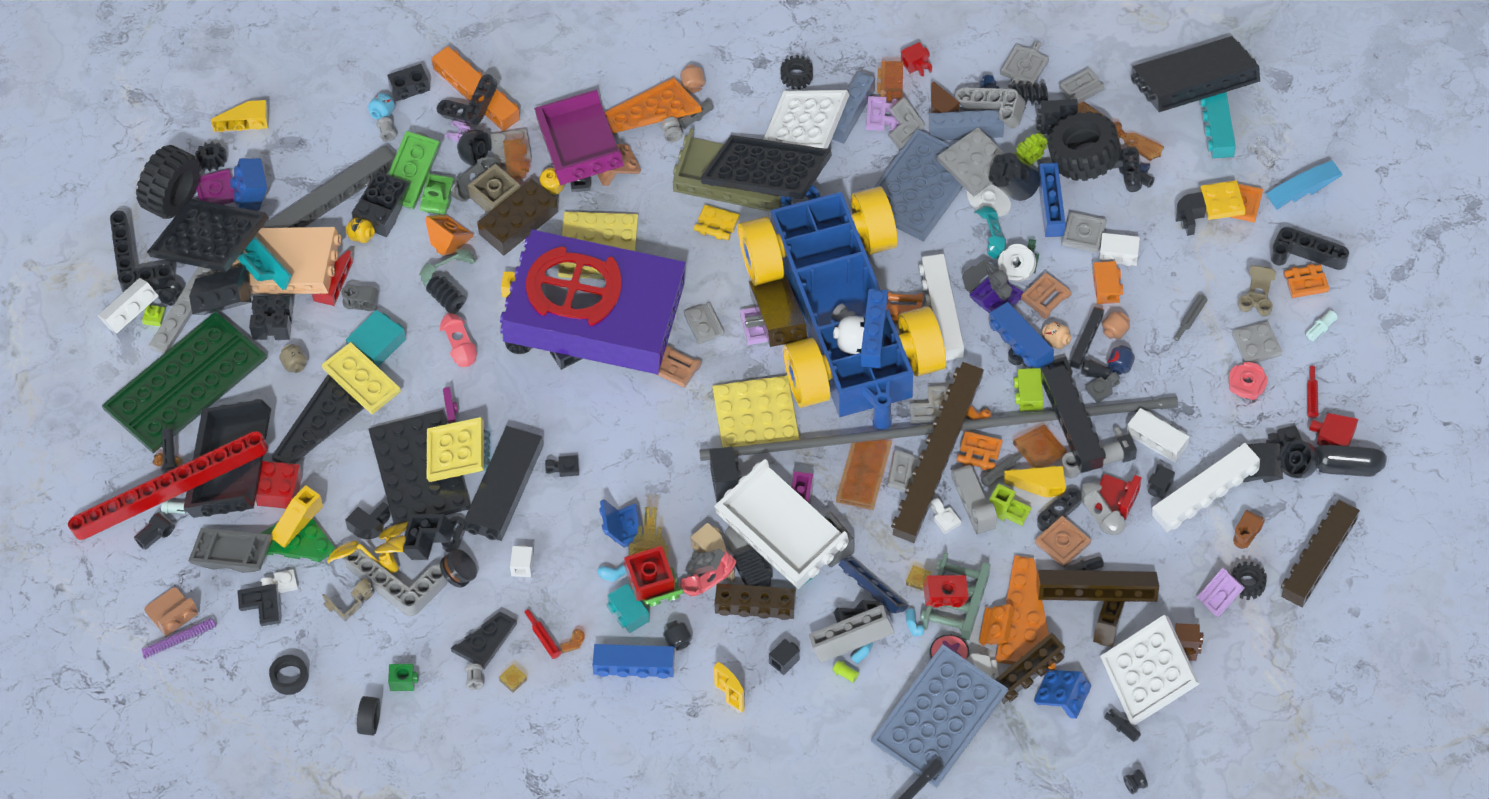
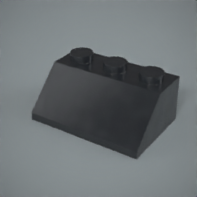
M240 266L229 269L227 272H218L196 278L189 295L192 315H207L215 311L218 312L252 303L246 267Z

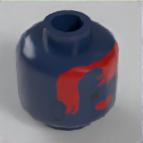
M1120 345L1112 349L1107 361L1108 367L1118 375L1126 374L1132 368L1135 355L1127 346Z

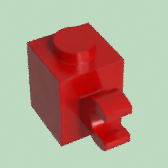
M920 42L901 50V63L909 74L918 70L919 75L923 77V69L929 70L930 73L932 72V65L929 63L930 53Z

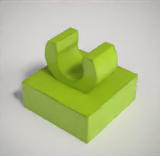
M148 305L142 318L143 324L161 326L166 313L165 307Z

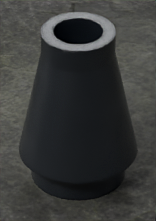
M1084 359L1081 369L1082 375H1085V377L1108 378L1110 367L1092 359Z

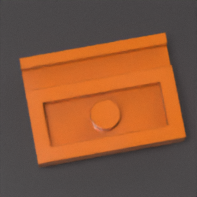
M1011 604L993 606L990 609L985 607L979 643L982 646H985V644L1008 643L1014 607Z

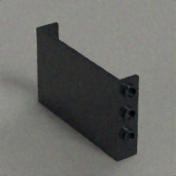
M1233 36L1132 66L1133 74H1131L1132 83L1137 85L1140 93L1145 95L1147 101H1150L1158 112L1260 82L1259 65Z
M255 399L253 401L202 409L193 460L254 431L260 432L266 441L271 408L262 399ZM263 456L187 491L183 509L193 518L254 509Z

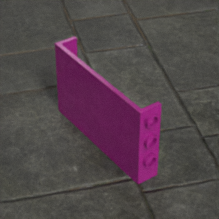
M597 89L534 108L560 185L624 166L620 150L617 148L603 111Z

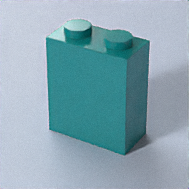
M375 310L346 339V343L349 344L351 342L379 367L406 340L405 329L400 323L393 322L387 314H382Z

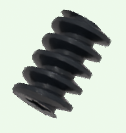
M1012 83L1010 89L1016 90L1025 99V106L1028 101H1030L1031 106L1034 105L1035 101L1038 102L1039 106L1040 101H1048V89L1045 83H1041L1040 87L1038 83H1034L1033 88L1031 83H1027L1026 87L1024 83H1020L1019 86L1016 83Z
M439 276L433 277L426 286V291L447 312L457 313L467 300V297L462 295L461 291H457V287L452 286V283L445 276L441 278Z

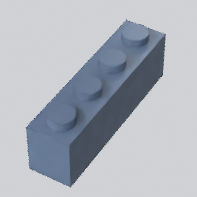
M862 72L857 73L847 90L849 98L832 137V140L843 144L868 104V96H872L875 92V77Z
M999 110L929 113V135L941 141L961 140L979 127L989 138L1003 137L1004 122L998 116Z

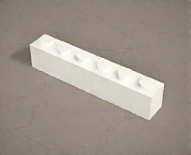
M944 254L924 256L921 259V264L918 265L919 275L924 278L922 280V289L927 292L925 296L926 306H929L933 311L941 331L946 360L963 358L964 345Z
M1246 443L1242 444L1153 506L1152 516L1166 532H1169L1171 529H1177L1184 520L1193 518L1197 511L1210 506L1214 499L1223 497L1230 488L1240 485L1247 476L1257 473L1260 467V459Z

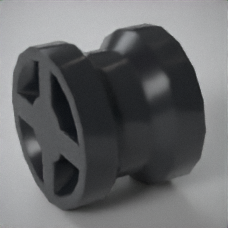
M1140 769L1135 770L1132 775L1127 774L1123 777L1125 786L1131 794L1137 793L1140 788L1148 787L1147 779Z

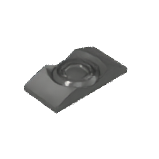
M201 528L188 561L191 564L212 570L227 568L241 573L260 571L273 537L271 534Z

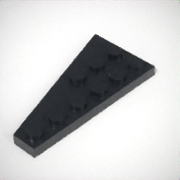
M328 374L271 456L272 460L278 463L295 464L362 411L364 407Z

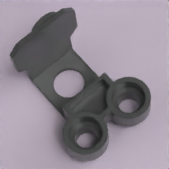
M985 260L977 266L970 267L962 276L966 291L971 292L980 284V281L989 275L991 287L1000 299L1006 300L1011 296L1012 288L1007 284L1008 275L1003 270L999 271L998 268Z

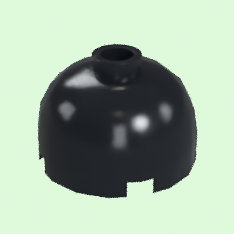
M469 130L460 137L457 143V150L460 159L466 164L474 166L477 160L486 157L488 151H491V139L487 132H483L484 130Z
M1301 439L1287 442L1279 454V460L1282 463V467L1280 466L1281 470L1285 475L1295 479L1311 476L1319 465L1317 449L1312 444Z

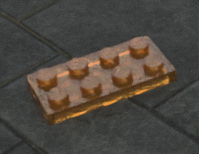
M876 440L851 444L836 497L837 503L874 510L892 442Z

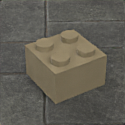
M496 164L468 185L470 199L487 213L521 187L518 182Z

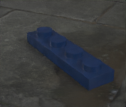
M853 557L844 558L838 564L846 575L853 577L860 587L867 589L875 600L881 601L889 612L895 614L905 612L909 606Z

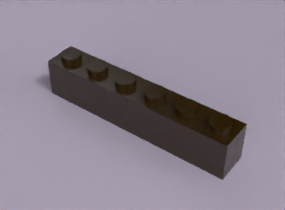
M1338 500L1335 506H1330L1327 512V519H1322L1318 526L1319 532L1317 535L1313 534L1310 538L1308 549H1303L1299 557L1301 559L1298 564L1295 563L1290 571V578L1284 579L1281 585V589H1283L1282 598L1303 608L1358 520L1359 509L1341 500Z
M1038 570L1037 574L1038 600L1158 601L1159 581L1157 572Z

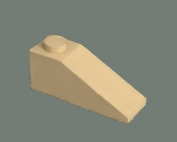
M708 523L690 537L691 547L699 554L716 549L727 552L721 532L718 528L712 527ZM734 570L727 577L731 583L735 581Z

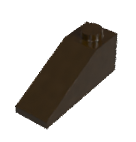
M1125 601L1103 602L1093 642L1099 643L1102 646H1113Z

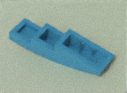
M1331 160L1289 179L1267 192L1266 195L1276 210H1278L1291 200L1295 203L1308 193L1311 195L1315 194L1343 174L1334 161Z

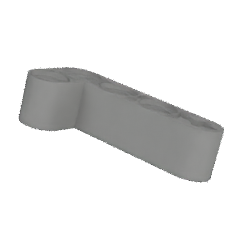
M960 88L955 94V99L960 102V105L965 110H999V118L1011 129L1016 128L1021 122L1025 108V99L1014 89Z
M966 465L951 470L952 480L975 533L978 535L996 529L997 514L992 502L987 503L972 466Z

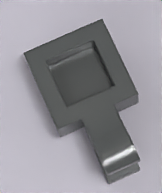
M1113 372L1106 380L1100 377L1087 385L1086 391L1096 403H1099L1113 394L1112 388L1120 384L1118 380L1120 376Z

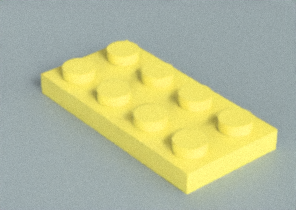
M351 342L322 364V369L372 415L401 393L400 387Z

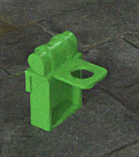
M429 174L423 195L421 196L420 211L446 215L447 209H449L451 204V187L454 178Z

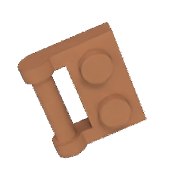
M1045 273L1021 295V300L1037 311L1042 318L1047 319L1054 308L1064 299H1068L1071 296V292L1048 273ZM1055 291L1059 292L1046 307L1042 305Z
M668 345L658 376L685 388L695 372L700 369L702 361L683 355ZM670 357H672V358H674V359H676V360H678V361H681V362H683V363L689 365L690 367H687V366H685V365H682V364H680V363H678V362H676V361L670 359Z

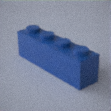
M1058 163L1039 164L1038 173L1040 176L1039 193L1045 237H1063L1066 222Z
M869 289L861 348V367L881 368L888 310V290Z
M1009 302L990 312L989 325L991 329L997 331L1002 340L1012 347L1013 352L1022 357L1027 367L1042 369L1054 361V349Z
M594 644L593 675L601 677L608 675H617L619 677L638 676L640 678L651 676L662 679L673 677L674 647Z

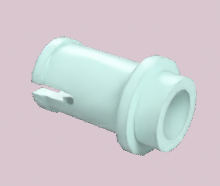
M167 500L162 503L161 511L165 515H168V513L185 515L186 511L183 509L185 502H171Z

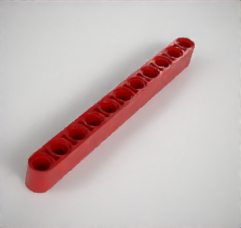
M251 432L73 516L68 521V527L76 539H87L263 456L268 451V444L260 432Z

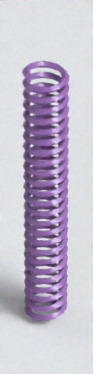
M209 618V620L206 619V621L200 622V624L198 623L188 629L186 628V631L177 632V635L174 633V636H168V638L162 639V641L160 640L153 645H148V647L142 648L143 658H149V655L152 657V654L155 655V653L158 654V652L160 653L164 649H169L172 647V644L173 646H175V643L178 645V642L181 644V640L182 642H184V639L187 641V638L190 640V637L193 638V636L199 635L198 632L200 634L205 631L207 632V628L208 630H210V627L213 629V626L216 628L214 620Z

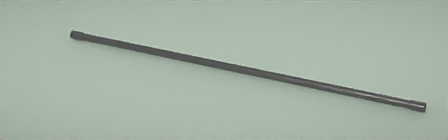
M1177 396L1155 400L1085 407V414L1089 417L1134 412L1140 408L1143 410L1178 408ZM1054 411L967 420L964 421L961 431L1057 420ZM932 424L733 447V453L742 456L928 435L929 433L933 434L935 428L932 427ZM717 448L700 449V461L710 460L709 450Z

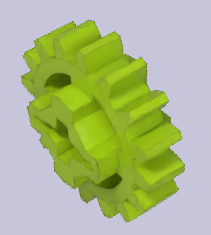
M1032 134L1031 137H1027L1025 141L1019 143L1016 148L1017 152L1014 154L1029 165H1033L1045 153L1043 150L1047 148L1048 141L1042 134Z

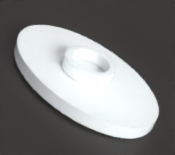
M994 185L988 186L974 197L968 191L966 192L967 200L976 210L988 205L996 211L998 217L1005 216L1010 212L1011 202L1009 197Z

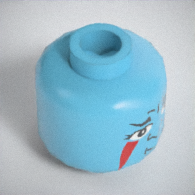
M383 93L375 95L368 104L370 115L377 120L389 117L395 108L392 97Z

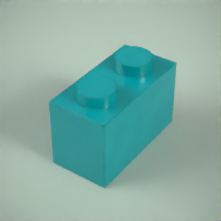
M628 583L607 595V608L611 614H616L619 625L622 628H626L629 633L649 622V612L641 601H636L633 590Z

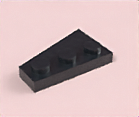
M498 612L483 623L476 632L470 633L461 643L452 646L451 652L473 664H480L485 670L517 625V620L502 612Z

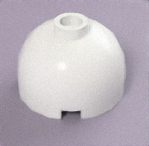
M848 316L840 321L838 327H834L833 338L837 339V345L842 351L850 354L860 353L858 349L862 347L864 327H860V322H864L862 316Z

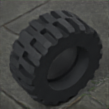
M1086 111V113L1078 112L1076 115L1067 116L1065 120L1062 119L1058 122V126H1054L1051 131L1052 133L1048 137V149L1052 163H1058L1059 174L1068 179L1070 177L1075 181H1078V179H1082V181H1088L1090 178H1093V180L1097 179L1098 176H1103L1107 174L1108 170H1112L1120 158L1121 144L1115 124L1108 117L1102 116V114L1097 112L1095 114ZM1095 143L1087 149L1074 150L1075 147L1081 144Z
M167 145L156 150L155 154H152L150 160L146 162L144 170L141 171L140 179L137 182L138 188L136 189V199L140 207L163 219L175 217L185 203L194 196L201 175L200 163L196 156L174 145Z

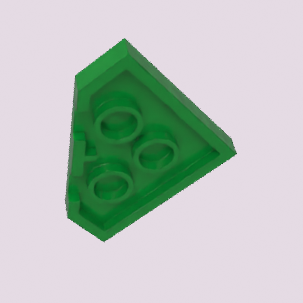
M312 518L285 548L271 540L266 555L279 554L287 558H307L314 562H320L329 557L335 548ZM277 523L261 532V534H271Z

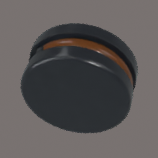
M453 549L440 560V570L444 578L455 587L463 588L477 576V567L473 559L463 550Z

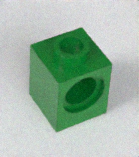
M389 664L388 684L390 691H414V685L418 683V671L414 670L413 664ZM402 676H408L405 679H400Z

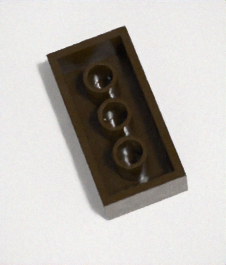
M531 178L477 221L479 235L505 256L525 240L526 236H530L531 230H537L558 213L557 199Z

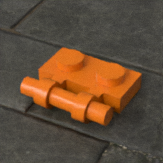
M1308 264L1307 267L1302 268L1291 267L1290 270L1283 272L1285 278L1292 277L1287 280L1292 298L1329 292L1325 273L1317 274V272H1322L1321 264Z
M965 431L960 451L967 453L966 456L958 454L957 462L964 463L965 466L981 467V470L985 471L987 469L992 470L996 467V463L989 462L990 458L998 460L1003 440ZM973 454L983 456V460L972 458Z

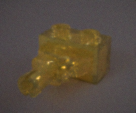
M645 507L644 534H642V526H639L638 534L634 537L632 543H629V555L662 546L668 561L669 546L666 545L661 535V527H658L656 535V507H652L651 517L650 507Z

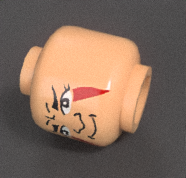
M1051 322L1042 331V338L1054 348L1062 349L1071 341L1069 328L1060 323Z

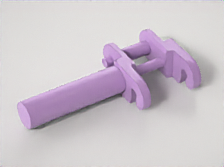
M453 120L451 126L454 127L456 125L459 131L455 134L447 132L445 137H451V140L458 142L462 136L460 134L461 131L467 132L473 129L470 126H466V123Z

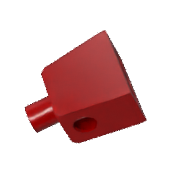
M1328 413L1323 423L1313 419L1309 430L1319 434L1317 440L1319 446H1350L1357 428L1358 419Z

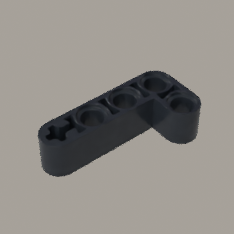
M1284 227L1279 231L1273 244L1271 261L1275 265H1284L1290 254L1336 270H1342L1347 266L1349 250L1342 245L1290 227Z

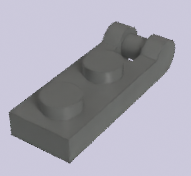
M720 549L701 554L694 552L691 557L692 561L687 565L685 571L694 575L717 570L725 552Z

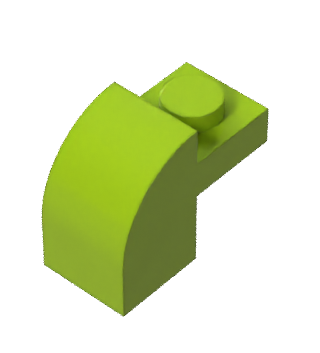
M998 483L989 500V503L992 502L995 507L997 518L1002 521L1008 519L1023 526L1032 508L1015 500L1016 492Z

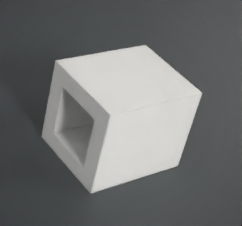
M526 545L513 546L510 562L511 576L531 577L534 558L532 547Z

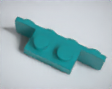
M254 236L253 240L245 248L247 253H242L238 260L257 281L274 280L282 290H286L291 274Z

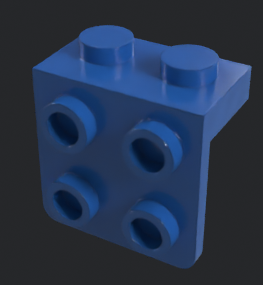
M605 499L600 501L601 507L599 512L603 519L602 530L605 535H608L623 548L644 540L640 510L637 504L634 503L617 510Z
M1049 670L1040 685L1034 702L1037 705L1061 706L1070 718L1077 719L1090 692L1091 684L1082 672Z

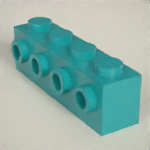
M1227 92L1200 100V107H1204L1202 119L1207 125L1205 126V136L1209 137L1207 149L1208 152L1211 151L1212 159L1234 157L1236 144Z

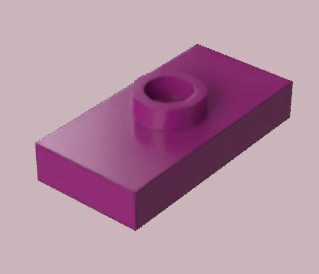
M446 387L442 390L448 424L456 423L457 403L452 402L450 387Z

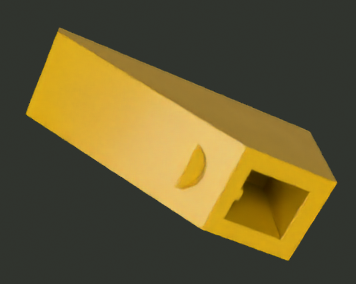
M266 100L247 101L211 118L213 132L268 128Z
M1063 466L1031 467L1022 470L1011 469L1004 472L1005 484L1045 498L1059 497L1066 490Z
M305 485L291 500L271 533L272 540L285 548L323 508L321 496Z

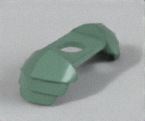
M461 248L456 249L455 256L434 266L427 263L419 273L423 285L427 286L430 279H432L433 273L436 271L435 268L454 259L473 264L477 261L474 258V254L471 253L470 249Z

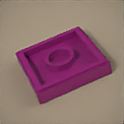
M230 169L200 176L199 184L196 188L200 201L222 205L234 202V190L230 187Z

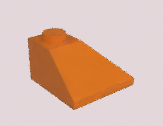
M448 215L426 216L425 218L430 244L441 255L455 254L456 249L464 246L474 235Z

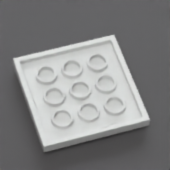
M783 91L763 140L828 149L849 98L848 91Z
M1166 615L1158 618L1100 656L1132 725L1138 724L1200 684L1173 625Z

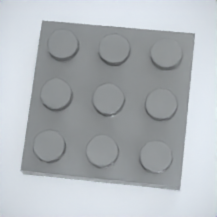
M978 127L939 154L937 161L974 197L992 184L988 179L990 167L994 157L998 154L1002 155L1004 152Z

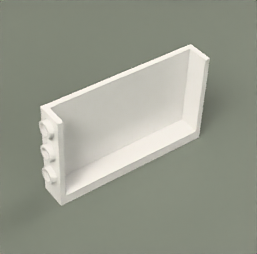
M766 459L761 463H757L747 476H743L733 489H729L725 493L724 498L714 506L716 514L797 589L810 578H814L819 573L820 568L825 564H829L833 560L834 555L838 551H843L849 542L847 533L845 531L843 533L838 531L770 469Z

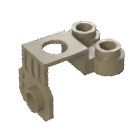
M1253 265L1250 266L1249 275L1252 277L1248 295H1243L1239 298L1238 307L1243 312H1249L1255 307L1261 316H1267L1272 312L1273 304L1267 297L1270 283L1275 280L1276 271L1270 267ZM1260 288L1264 291V294L1254 293L1253 291Z
M364 578L355 586L351 596L357 603L345 614L325 594L322 595L325 601L323 605L330 612L334 610L346 622L363 606L361 600L367 601L374 594L371 583Z

